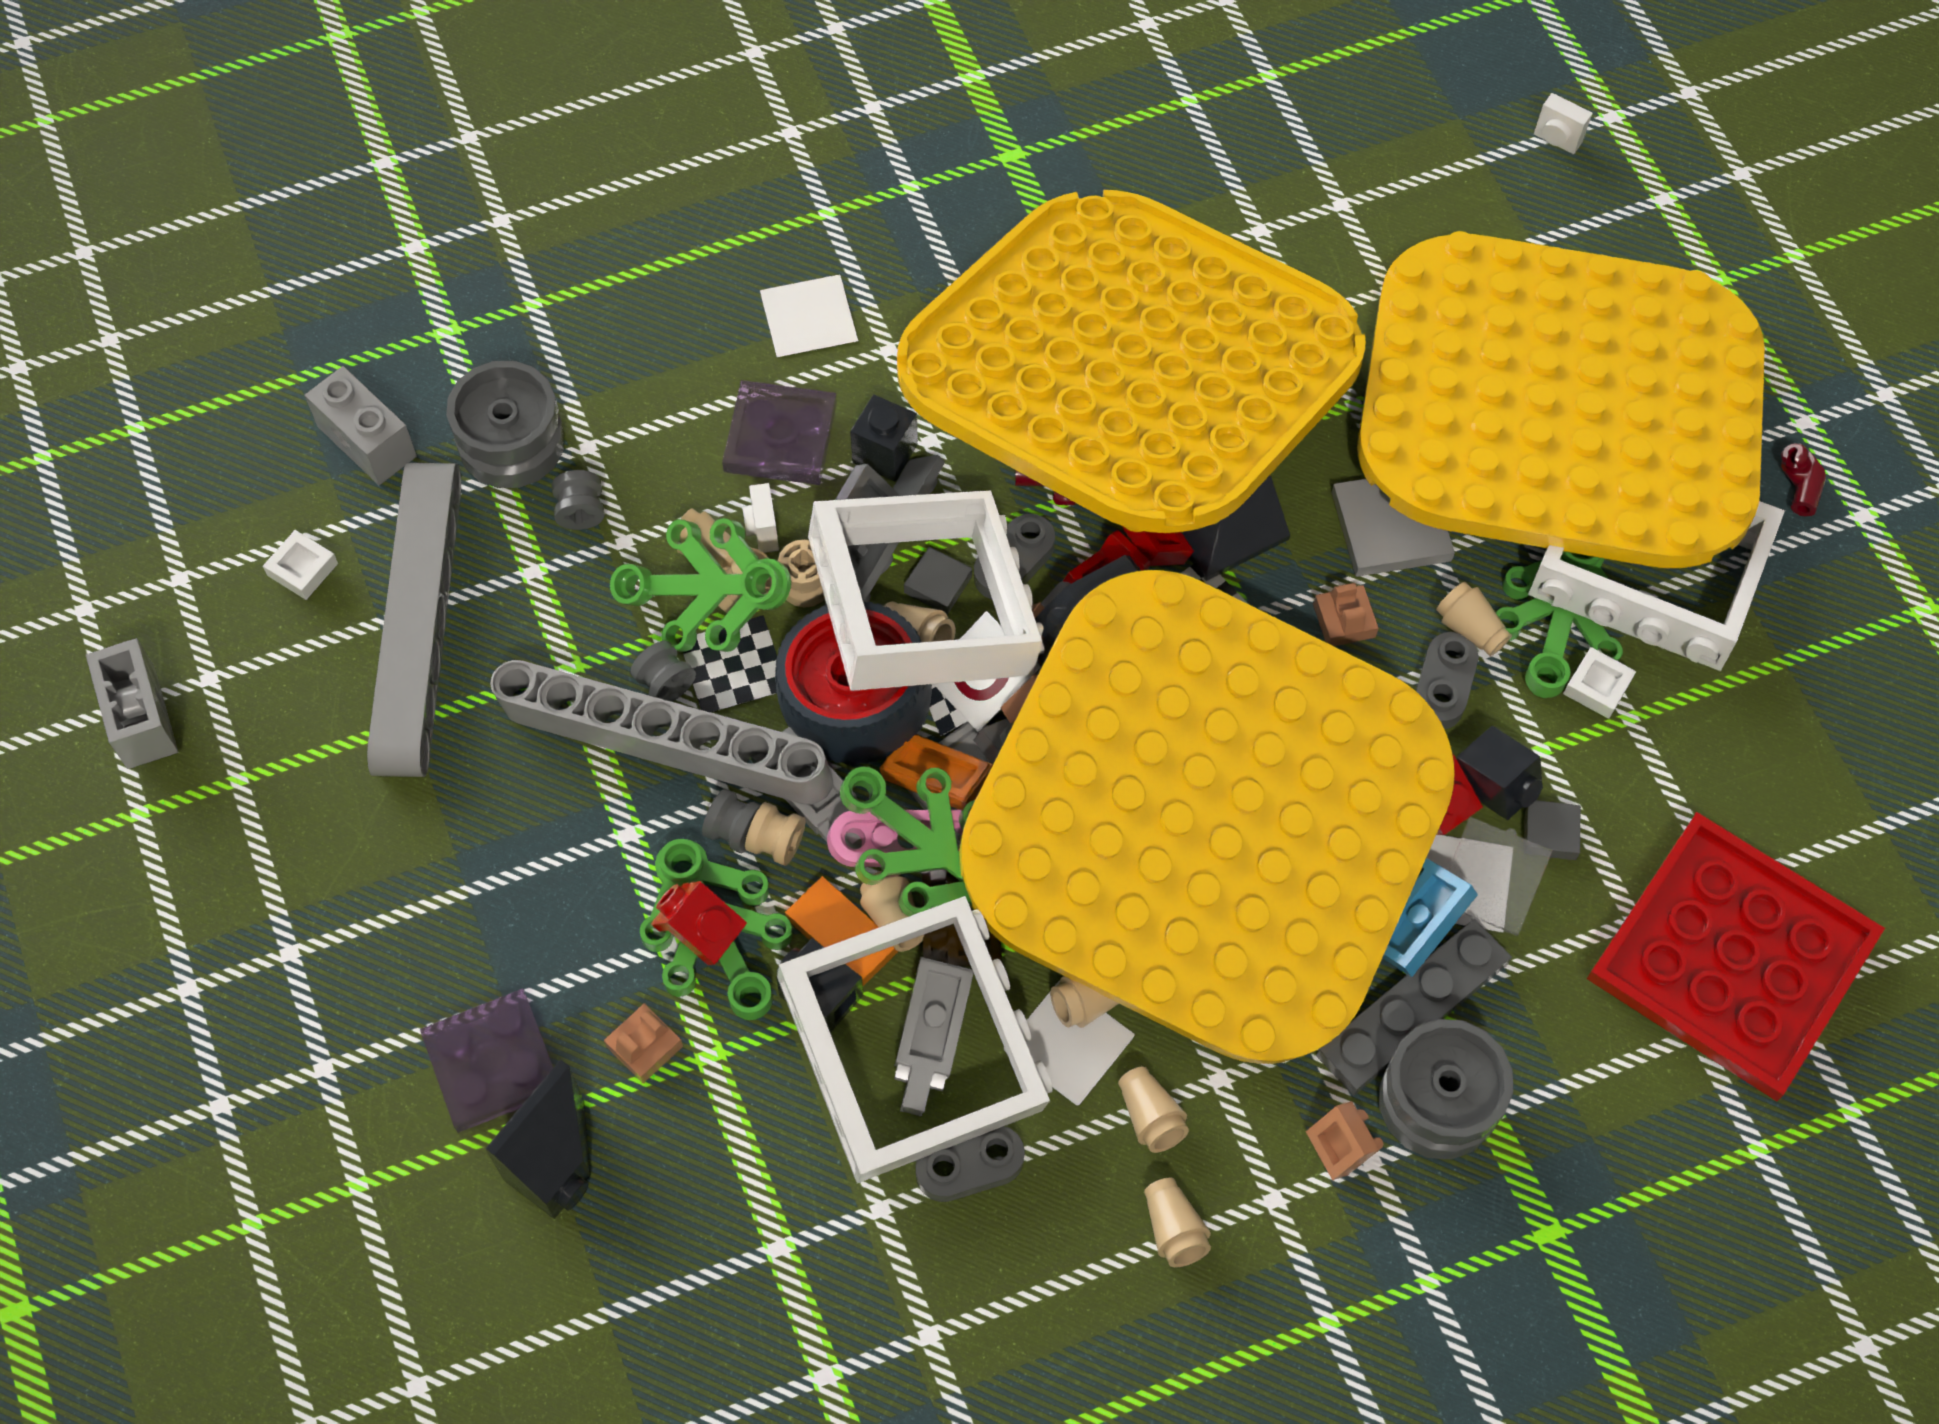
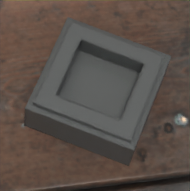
M929 547L905 582L904 593L937 610H942L948 615L971 580L972 568Z
M1536 800L1532 805L1524 809L1523 854L1576 860L1580 854L1581 805Z

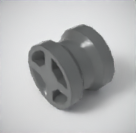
M574 470L562 473L554 478L552 492L554 498L558 500L554 507V518L558 525L567 529L582 530L594 527L602 522L604 519L603 503L598 500L602 493V484L599 476L589 471Z
M665 640L645 649L635 659L630 670V674L638 684L649 687V696L671 702L678 699L689 689L696 676V672L688 662H680L677 659V650L669 641Z
M723 789L715 797L706 814L702 835L714 841L721 838L729 843L730 849L741 854L746 851L745 842L749 827L761 805L755 802L745 804L738 801L736 793Z

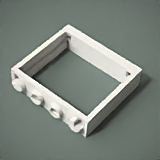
M991 490L814 501L808 539L851 691L1033 676L1038 655L1044 653L1045 650L1041 639L1044 627L1040 622L1036 623L1032 612L1031 589L1028 584L1022 583L1019 574V555L1017 549L1009 545L1006 536L1005 515H999ZM972 537L1004 636L876 646L847 546Z
M1759 501L1751 526L1745 537L1738 544L1750 549L1751 553L1724 624L1561 561L1560 557L1564 548L1549 545L1528 595L1552 604L1551 606L1560 607L1591 619L1599 625L1608 626L1641 639L1649 645L1661 647L1689 658L1695 663L1699 662L1721 671L1738 640L1785 511Z
M966 896L779 964L777 975L779 984L857 1183L1044 1110L1050 1101L1047 1093L1052 1092L1053 1089L1047 1069L1041 1060L1033 1061L1026 1042L1031 1040L1028 1023L1020 1009L1012 1010L1005 991L1010 990L1006 970L1000 959L992 961L984 942L989 939L986 922L979 910L971 911ZM954 924L1023 1093L876 1150L808 977Z

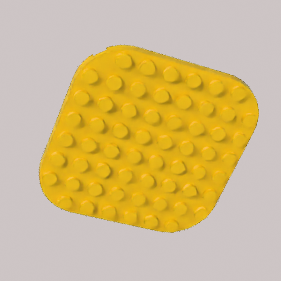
M1103 190V197L1087 196L1084 198H1079L1078 193L1073 192L1049 200L1034 209L908 324L898 345L897 376L900 389L910 406L921 417L943 431L1113 523L1124 526L1130 531L1175 533L1216 524L1244 504L1353 385L1362 366L1366 340L1365 334L1361 333L1357 324L1358 314L1354 308L1337 291L1319 280L1153 199L1117 190Z
M1463 231L1427 239L1399 255L1388 269L1384 278L1378 305L1358 435L1357 450L1361 469L1371 486L1376 484L1391 498L1389 505L1414 521L1433 528L1548 548L1549 545L1564 548L1563 551L1658 568H1687L1711 562L1714 555L1729 547L1734 549L1741 542L1751 526L1759 505L1765 355L1764 338L1761 328L1753 313L1739 297L1712 280L1702 271H1689L1650 262L1469 234Z
M1146 570L1123 574L1102 583L1090 591L1079 601L1066 619L967 817L960 843L961 877L963 876L966 890L973 903L972 908L982 913L988 930L1014 951L1224 1056L1256 1064L1282 1063L1303 1057L1328 1044L1350 1024L1362 1005L1448 809L1454 785V761L1451 746L1442 723L1434 710L1413 688L1393 675L1193 577L1163 570Z

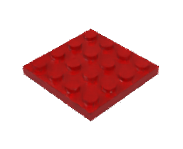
M1696 812L1586 979L1773 1100L1778 1101L1785 1094L1885 928Z

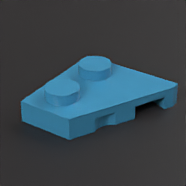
M1426 858L1382 959L1410 977H1413L1478 896L1473 886Z

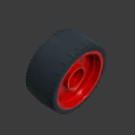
M863 601L876 646L922 642L915 628L903 616H900L898 612L892 611L887 606L883 607L878 603L873 604V602ZM826 605L812 611L811 614H807L802 620L800 619L791 628V631L786 634L785 640L782 641L781 648L778 650L775 682L778 701L788 727L798 737L817 743L824 751L827 761L859 765V763L868 764V762L872 761L877 762L879 759L883 760L892 754L893 751L903 746L905 742H908L914 735H917L922 729V725L925 723L929 713L932 684L851 691Z

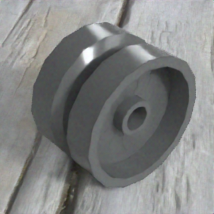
M492 361L471 369L461 377L448 396L446 416L458 453L465 469L479 482L496 488H520L537 482L555 468L564 451L565 433L558 414L559 409L555 394L548 379L532 366L517 361Z
M1437 1019L1417 1026L1400 1041L1379 1085V1110L1388 1131L1405 1148L1426 1158L1452 1160L1474 1152L1490 1137L1496 1125L1501 1121L1513 1095V1069L1504 1049L1485 1030L1463 1020Z

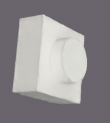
M1551 93L1543 104L1534 135L1546 140L1551 145L1558 146L1575 154L1583 142L1592 112Z
M769 483L751 485L749 489L752 505L742 506L746 535L757 536L759 551L763 553L779 551Z
M294 530L263 565V568L268 577L307 600L337 566L338 562L334 553Z
M1590 647L1563 694L1609 719L1636 671Z

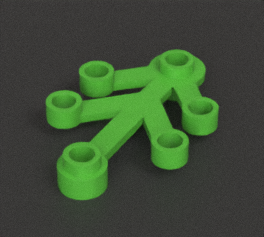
M726 518L718 519L713 523L710 529V540L715 547L724 549L729 553L743 574H727L701 543V530L699 526L694 522L678 519L673 521L667 529V542L672 548L680 550L699 574L652 575L650 570L645 567L623 564L614 571L610 580L611 593L622 604L641 606L647 603L653 596H697L677 620L668 622L662 630V641H669L679 652H687L693 648L697 640V628L727 595L742 596L722 620L710 623L705 632L707 645L712 650L731 652L738 646L741 637L740 629L759 609L773 610L778 608L785 602L791 589V578L787 568L781 562L774 559H759L744 541L745 530L743 526L737 521ZM730 527L731 537L725 543L723 534L725 529ZM686 528L688 536L686 541L681 543L680 534ZM771 577L772 584L769 592L767 593L765 590V583L767 579ZM640 580L639 590L636 593L635 585ZM681 628L683 631V638L681 642L677 644L675 640L676 632ZM725 628L727 637L725 642L720 644L719 633Z
M1563 551L1560 557L1561 561L1608 579L1601 569L1604 558L1585 555L1587 559H1579L1570 552ZM1542 560L1526 567L1515 566L1510 568L1502 583L1505 594L1517 600L1527 598ZM1520 578L1526 582L1527 586L1517 587L1512 583L1511 579ZM1535 598L1514 608L1502 607L1496 611L1500 620L1507 619L1515 625V628H1506L1512 635L1509 641L1519 636L1522 627L1552 614L1543 651L1532 659L1525 674L1526 684L1534 695L1541 698H1551L1559 695L1564 690L1570 678V667L1563 659L1572 621L1590 647L1596 650L1600 648L1610 650L1614 656L1612 658L1619 662L1623 654V648L1618 640L1608 635L1602 625ZM1538 676L1548 677L1553 684L1542 681Z
M870 767L855 768L848 773L840 787V798L844 806L857 814L870 812L917 848L884 853L879 849L865 851L855 865V872L859 880L868 885H876L882 882L888 875L945 869L961 882L929 887L923 882H912L899 895L898 903L901 911L907 916H912L966 896L968 904L972 907L973 903L966 890L963 876L961 877L960 851H958L948 796L951 789V779L947 772L940 768H930L917 781V793L923 801L927 802L931 824L930 830L885 796L886 783L878 771ZM926 779H937L942 785V792H930L926 787ZM855 786L866 788L869 792V800L859 801L855 799L852 794V788ZM975 800L969 802L960 812L959 824L962 829H964L968 812L971 810ZM867 859L878 861L882 868L881 874L872 875L865 870L864 861ZM911 891L919 892L924 897V907L916 908L912 906L908 901V893Z
M676 839L667 843L656 857V873L663 884L650 917L646 918L640 926L642 943L645 948L652 952L664 951L672 944L674 935L669 931H666L664 937L659 940H651L647 937V934L654 928L651 923L660 913L656 909L658 901L673 885L678 884L681 886L685 883L701 881L703 884L706 883L737 891L740 900L744 904L757 906L765 902L769 896V884L766 875L759 870L753 869L744 872L710 862L707 859L705 850L698 843L688 839ZM680 861H688L692 864L690 870L684 873H677L673 868ZM755 881L762 884V889L755 894H749L743 890L749 882ZM727 904L747 922L742 932L761 937L763 944L767 948L780 950L790 944L793 932L791 922L786 916L779 913L764 915ZM774 925H780L786 929L784 935L779 938H771L766 933ZM681 941L673 961L668 963L662 972V980L666 991L676 997L690 994L696 985L694 967L698 956ZM733 941L719 959L731 983L728 987L730 1007L738 1017L745 1020H756L763 1017L772 1006L771 986L763 975L749 971ZM676 972H685L689 975L688 980L682 985H674L669 981L670 977ZM746 994H758L761 1000L754 1007H746L741 1003L742 998Z

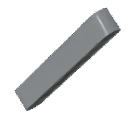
M406 463L404 467L368 739L367 761L371 776L425 777L428 772L461 498V473L458 463Z
M511 660L497 667L492 674L490 685L493 694L509 719L518 724L801 804L820 802L828 796L832 789L833 778L824 751L817 743L811 740L526 661ZM527 688L521 695L512 697L519 689ZM574 701L570 707L558 710L565 702ZM618 713L622 714L615 722L605 723L610 716ZM665 726L670 727L663 735L652 736L657 729ZM719 740L711 749L698 750L706 741ZM755 754H767L765 759L758 763H747L749 758ZM808 766L816 767L814 773L807 777L795 776L802 768Z

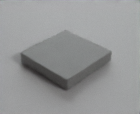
M1367 479L1333 485L1331 493L1356 577L1452 561L1455 552L1448 531L1421 524L1399 513L1389 505L1391 498L1376 484L1371 486Z

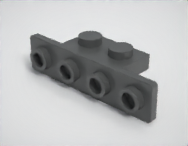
M939 455L911 459L893 488L868 464L856 465L835 500L930 494L937 485L938 479L936 477L945 461ZM899 542L847 546L864 602L870 601V592L879 576L891 565L893 552Z

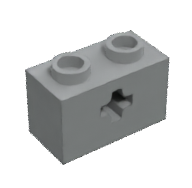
M344 366L305 394L317 427L378 485H381L403 468L406 463L417 457L406 425Z
M137 638L86 654L108 741L126 768L130 769L179 753L155 666Z

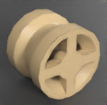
M764 802L757 810L746 837L745 849L754 854L766 852L772 855L774 862L787 866L794 857L801 842L806 824L805 817L794 813L789 816L779 813L777 806Z

